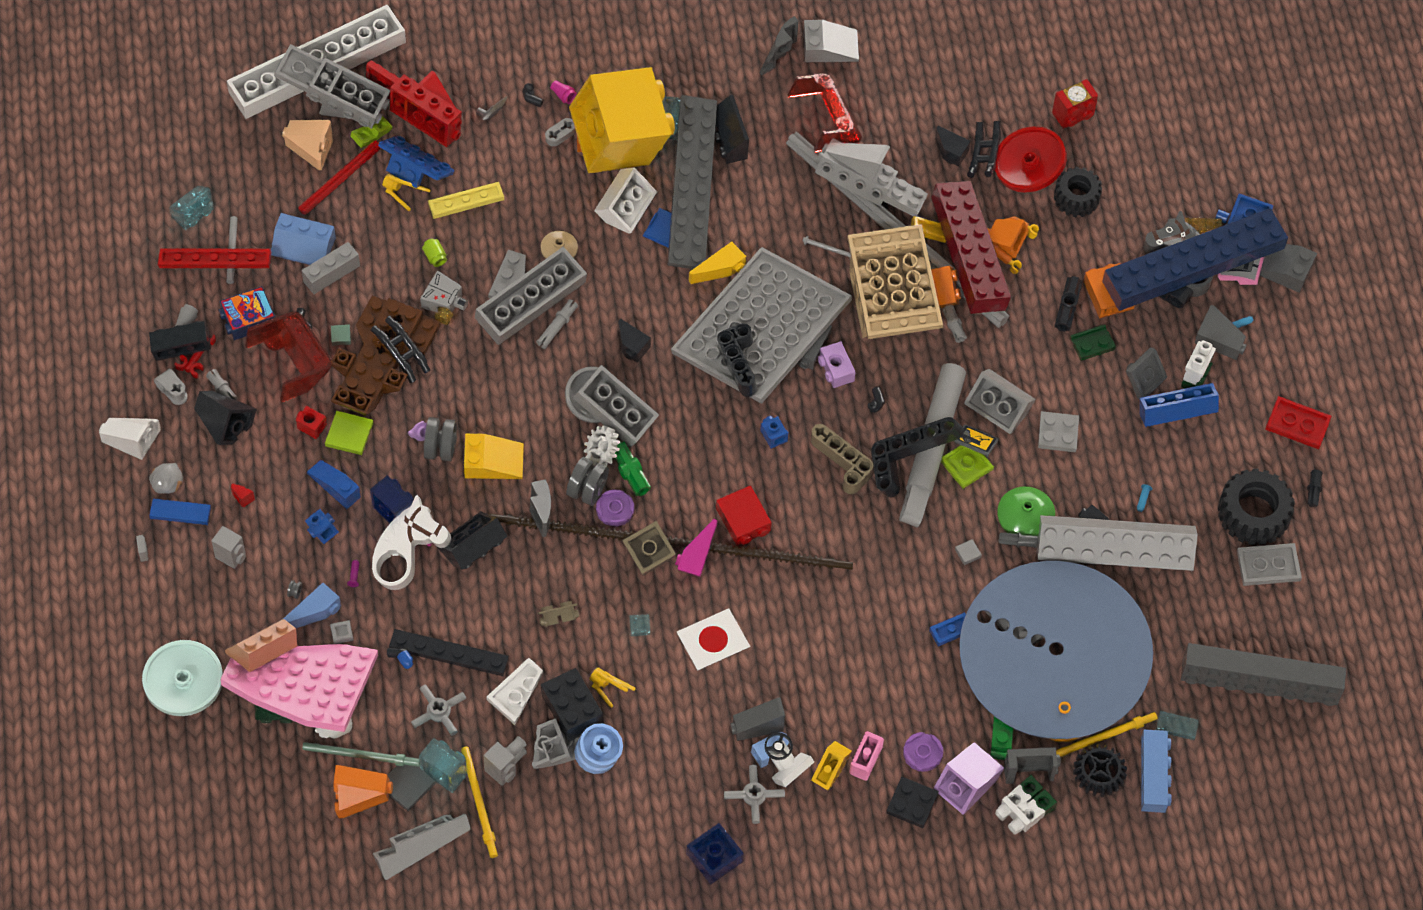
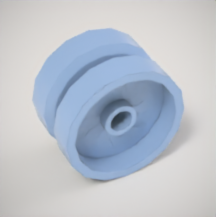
M603 723L593 724L586 728L577 741L574 750L575 759L586 772L593 774L605 773L614 766L622 754V738L612 726Z

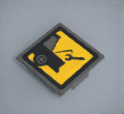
M964 424V433L961 438L955 440L956 445L958 443L988 457L999 441V438Z

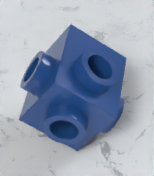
M321 509L305 520L309 526L307 531L313 538L318 537L323 544L339 533L333 525L335 522L333 517L329 513L324 514Z

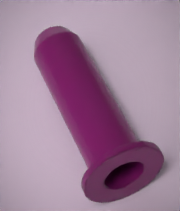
M353 560L351 564L350 580L347 582V585L350 587L359 586L357 582L358 560Z

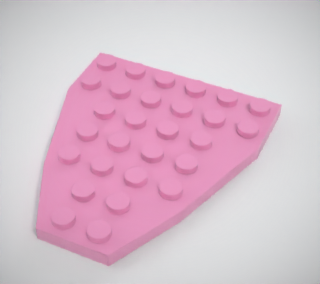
M343 644L297 646L251 672L230 658L221 677V685L257 706L304 726L345 732L378 657V650Z

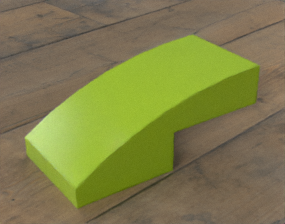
M382 116L378 124L375 123L372 129L369 127L358 128L351 132V137L363 148L390 132L393 127Z

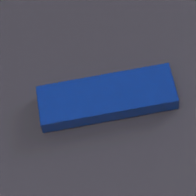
M153 499L149 516L150 519L208 525L211 505Z

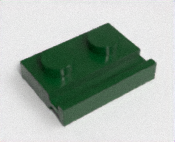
M1105 324L1070 336L1080 361L1114 351L1116 348Z

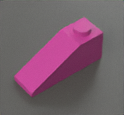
M713 519L683 550L682 555L678 554L675 563L678 566V571L701 577L718 523L717 520Z

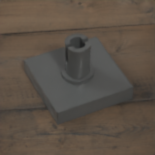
M1151 347L1135 363H1130L1126 370L1139 400L1141 397L1149 396L1167 378L1156 349Z

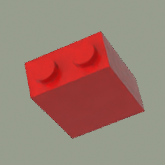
M751 485L716 500V510L735 545L748 544L752 539L764 537L771 531L772 522Z

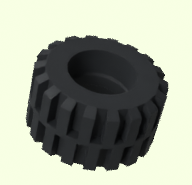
M1075 167L1073 170L1068 168L1067 172L1063 171L1061 176L1057 178L1054 191L1055 204L1057 207L1060 206L1059 210L1061 212L1065 211L1068 216L1072 214L1073 217H1077V215L1085 217V214H1092V211H1095L1097 205H1099L1102 183L1101 180H1098L1097 174L1093 175L1094 172L1091 170L1087 171V168L1079 169V167ZM1080 189L1084 191L1086 194L1075 195L1072 192H1070V190Z

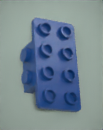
M394 136L379 142L378 146L392 154L386 171L401 180L412 183V186L415 188L420 186L424 174L434 180H441L453 175L455 171L449 164L440 162L435 159L434 155L420 150V147L406 142L401 136Z

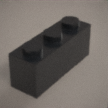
M195 321L191 324L177 325L172 328L149 332L151 353L156 361L211 350L210 333L205 321Z

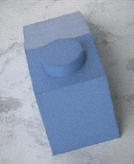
M322 583L283 619L295 628L327 619L331 614L334 615L340 609V597Z

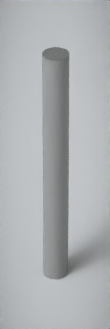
M235 216L230 217L228 249H236L238 218ZM227 268L226 282L228 284L234 283L235 268Z

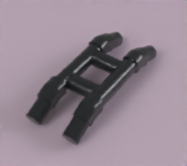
M1001 121L993 122L992 140L984 141L983 122H976L974 150L967 173L969 178H973L975 173H977L978 163L988 162L984 173L986 177H991L995 171L998 147L1001 140ZM991 147L990 155L980 156L981 148Z
M388 316L385 322L395 331L396 337L390 340L389 336L376 325L371 328V332L386 346L400 365L402 371L408 374V381L413 383L416 381L411 366L406 361L414 356L424 373H428L430 368L425 356L404 331L402 325L391 316ZM402 341L409 349L403 355L395 347Z

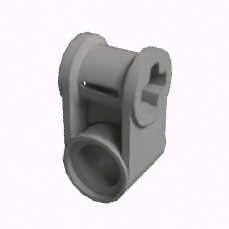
M169 368L154 379L158 389L173 404L182 405L187 401L185 385L172 369Z

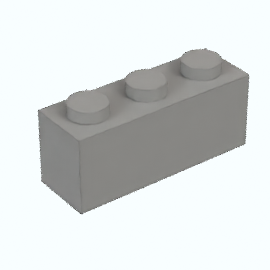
M347 242L302 270L303 282L313 294H316L360 267L359 254Z

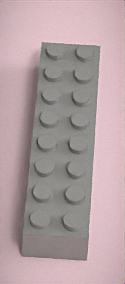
M1040 515L1037 557L1038 560L1193 571L1198 534L1196 526Z

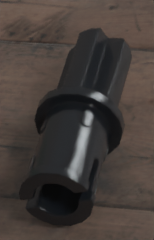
M1312 470L1310 472V483L1307 486V504L1309 507H1317L1319 503L1323 472L1320 470Z

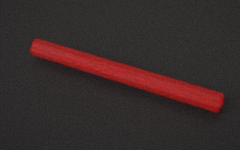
M377 140L371 142L298 207L299 212L303 215L309 213L381 149L378 146L379 142Z

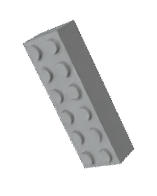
M562 247L479 306L475 312V319L497 345H500L583 285L586 281L587 273L570 253Z

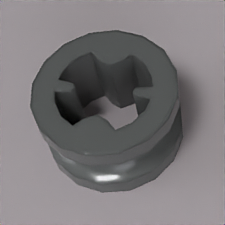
M291 580L287 597L294 596L295 599H298L302 590V582L296 583L295 580Z

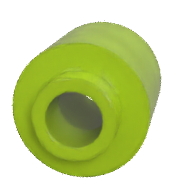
M431 238L424 242L422 250L430 264L434 267L445 264L447 255L439 240Z

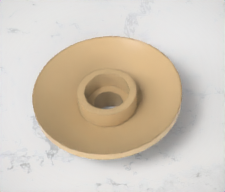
M565 231L551 232L541 242V252L545 258H548L562 247L573 258L578 251L576 239Z

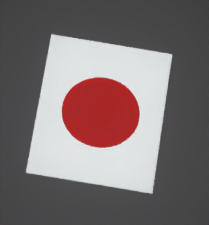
M729 608L677 631L697 670L750 647Z

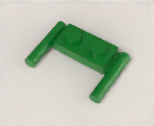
M995 716L993 717L990 756L993 759L1005 760L1007 750L1012 749L1013 728Z

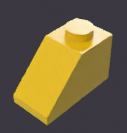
M834 741L827 747L811 781L829 790L845 767L852 750Z

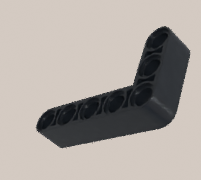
M946 417L875 442L871 448L877 488L887 497L897 496L900 491L896 461L961 438L964 433L963 426L952 417Z

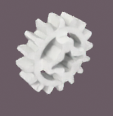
M604 425L602 427L597 426L596 430H591L592 435L587 436L589 441L584 443L587 446V449L584 450V453H587L585 458L592 460L594 466L599 463L607 467V463L612 464V458L617 457L615 452L619 451L617 445L620 441L616 439L619 435L615 433V429Z

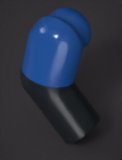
M387 649L388 658H398L405 669L413 666V658L407 649Z

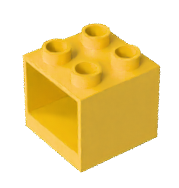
M652 67L590 75L569 106L588 173L649 165L657 153L662 150L668 138L674 134L675 123L671 113H665L662 103L665 97L664 85L661 80H655Z

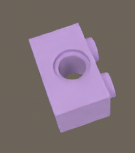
M841 341L820 348L818 362L821 367H824L826 380L831 382L833 388L855 381L856 372Z

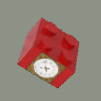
M1088 79L1056 92L1052 114L1063 129L1072 127L1084 119L1088 120L1094 115L1098 94Z

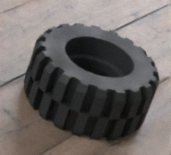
M1252 469L1251 472L1243 470L1240 475L1236 473L1232 476L1231 480L1227 481L1218 504V517L1220 521H1223L1222 527L1224 530H1229L1228 534L1231 537L1236 536L1238 541L1242 543L1247 541L1249 545H1254L1255 543L1265 545L1267 541L1272 543L1276 541V538H1280L1284 534L1294 513L1295 500L1292 497V490L1290 488L1287 489L1288 484L1284 480H1279L1280 476L1276 474L1271 475L1267 470L1261 472L1259 469ZM1250 496L1259 497L1271 506L1273 514L1263 518L1253 517L1241 508L1239 500Z

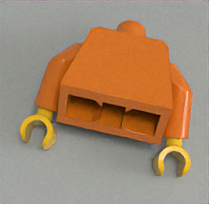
M1016 216L997 219L991 229L987 228L997 258L1006 265H1010L1011 273L1017 274L1018 270L1014 266L1021 269L1022 263L1019 260L1013 261L1012 258H1016L1026 236L1031 239L1036 238L1039 227L1035 224L1029 226V223Z

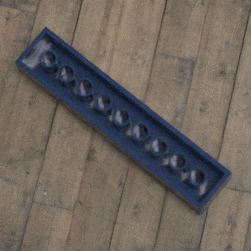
M1270 208L1106 269L1102 282L1117 309L1121 311L1285 249L1288 236Z

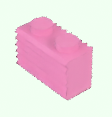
M868 731L865 732L850 765L849 772L851 775L865 781L868 780L883 748L884 739Z

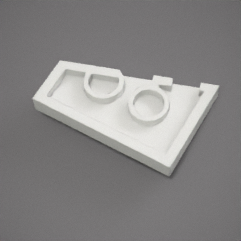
M528 658L487 696V701L515 725L537 686L543 670Z

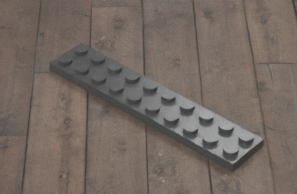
M685 95L680 97L668 266L694 269L706 260L717 100Z

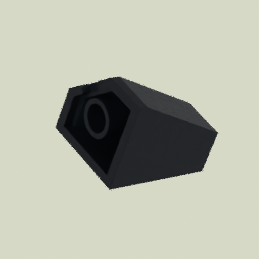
M199 391L194 407L218 445H233L238 440L237 436L243 430L247 432L252 427L257 411L252 406L215 391Z

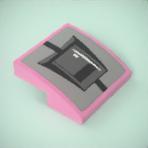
M1264 257L1219 273L1218 278L1220 281H1238L1240 285H1257Z

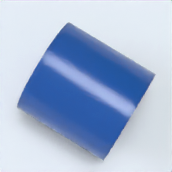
M1219 209L1215 220L1226 224L1230 213Z

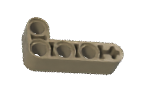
M817 424L812 428V445L847 471L844 475L843 490L848 494H856L872 477L873 462L827 426ZM848 481H854L855 484H850Z

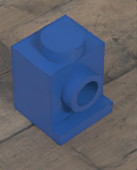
M768 416L762 421L760 431L770 449L788 442V431L784 428L778 416L775 418Z

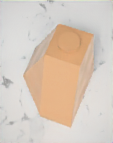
M290 120L288 127H284L282 134L285 138V145L315 168L322 171L333 143L331 121Z

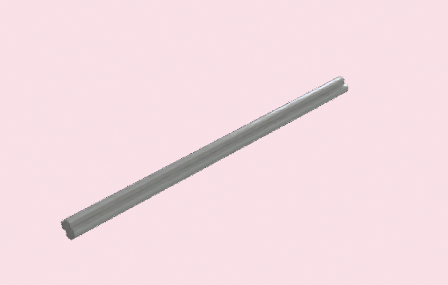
M798 132L791 134L786 144L816 170L819 164L816 160L821 152ZM828 180L883 229L906 227L884 206H879ZM926 244L931 269L945 266L953 267ZM958 278V281H956V286H957V288L960 289L961 296L965 299V296H964V293H963V290H962V287H961V284H960V281H959V278ZM1005 311L982 313L998 328L1001 325L1003 326L1010 317Z

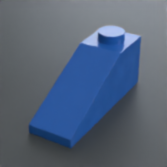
M320 460L307 471V474L344 508L348 509L361 498L360 487L346 474L326 462Z

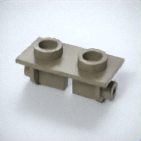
M572 601L560 603L561 607L553 609L552 605L542 607V612L537 613L538 615L542 614L543 617L539 618L540 625L547 627L558 624L557 616L560 615L562 623L576 620L579 617L578 609L574 610V606H577V603L572 604Z

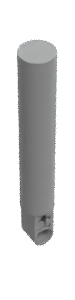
M952 363L942 365L925 425L946 417L954 418L966 376V371L961 366ZM946 444L915 455L899 521L917 528L919 527L928 498L932 494Z

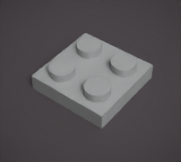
M1041 411L1038 448L1076 452L1079 415Z

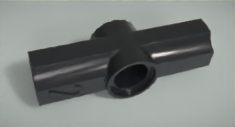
M1067 277L1054 325L1059 331L1065 332L1071 329L1083 284L1079 277Z

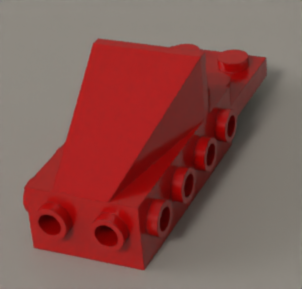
M372 60L366 64V78L390 90L388 99L390 100L391 112L445 147H448L454 140L457 141L460 138L462 111L455 107L434 71H431L418 84L413 78H409L405 74L399 79L394 73H390Z

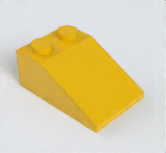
M465 434V478L523 479L524 443L487 434Z

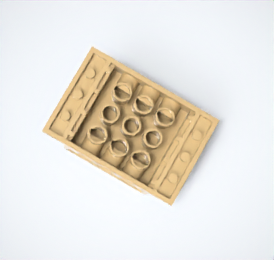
M922 224L848 235L847 239L851 253L849 274L863 338L873 339L943 328Z

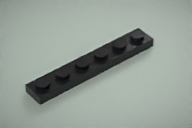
M394 629L389 648H405L411 655L503 677L509 660L507 655Z

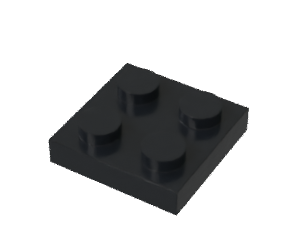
M901 776L886 814L924 828L939 791Z

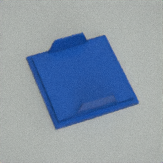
M659 208L650 221L643 237L669 248L671 212Z

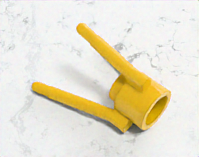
M390 173L387 174L382 184L386 188L385 192L410 211L411 208L393 191H398L402 184L413 187L412 183L401 180ZM419 186L416 188L426 192L431 191L430 189L425 188L423 186Z
M599 667L590 676V681L593 682L592 687L597 690L610 708L613 707V704L601 690V686L605 688L611 683L624 692H628L627 688L632 691L636 689Z

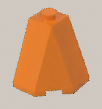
M336 765L334 792L336 800H338V802H335V812L338 818H345L389 801V794L393 792V782H390L388 775Z

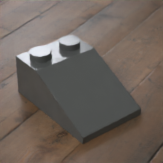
M1286 244L1285 249L1264 257L1260 276L1300 293L1314 265L1317 253L1302 246Z

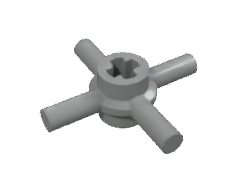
M426 684L421 686L420 690L429 704L427 706V713L411 721L413 727L417 728L431 719L435 722H442L450 735H455L458 731L449 719L451 707L466 699L465 694L461 692L446 701L442 698H435Z
M750 765V783L744 787L743 791H724V799H744L751 806L752 823L758 824L760 823L759 805L766 798L785 797V789L766 790L763 785L758 783L757 765Z

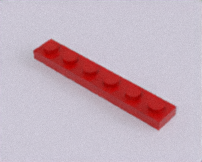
M160 248L158 266L159 268H270L272 252L271 249Z

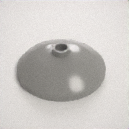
M585 367L576 371L569 378L565 387V400L568 408L577 418L588 423H600V421L574 400L573 396L598 367Z

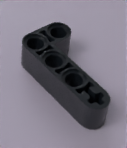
M742 323L719 332L717 341L719 351L740 393L745 397H751L757 392L756 380L742 350L753 344L751 327L748 324Z

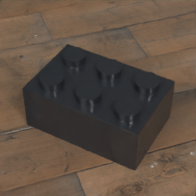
M576 668L540 684L542 697L554 718H556L568 742L580 737L586 728L591 725L604 724L603 713Z

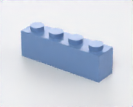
M1143 730L1141 736V811L1165 813L1167 806H1171V794H1168V787H1171V775H1168V769L1171 768V757H1168V750L1171 749V738H1168V731Z

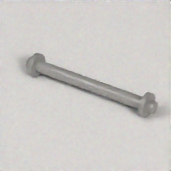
M809 236L803 238L804 245L808 243L851 258L850 252L811 240Z

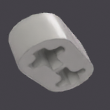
M565 118L549 128L545 133L546 143L549 146H557L573 136L576 132L573 119Z

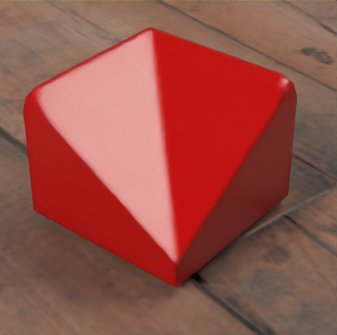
M231 484L232 495L243 508L255 500L252 490L242 485Z

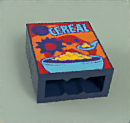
M262 286L220 301L221 308L218 309L221 319H225L226 324L224 326L228 335H232L233 340L277 326L275 315Z

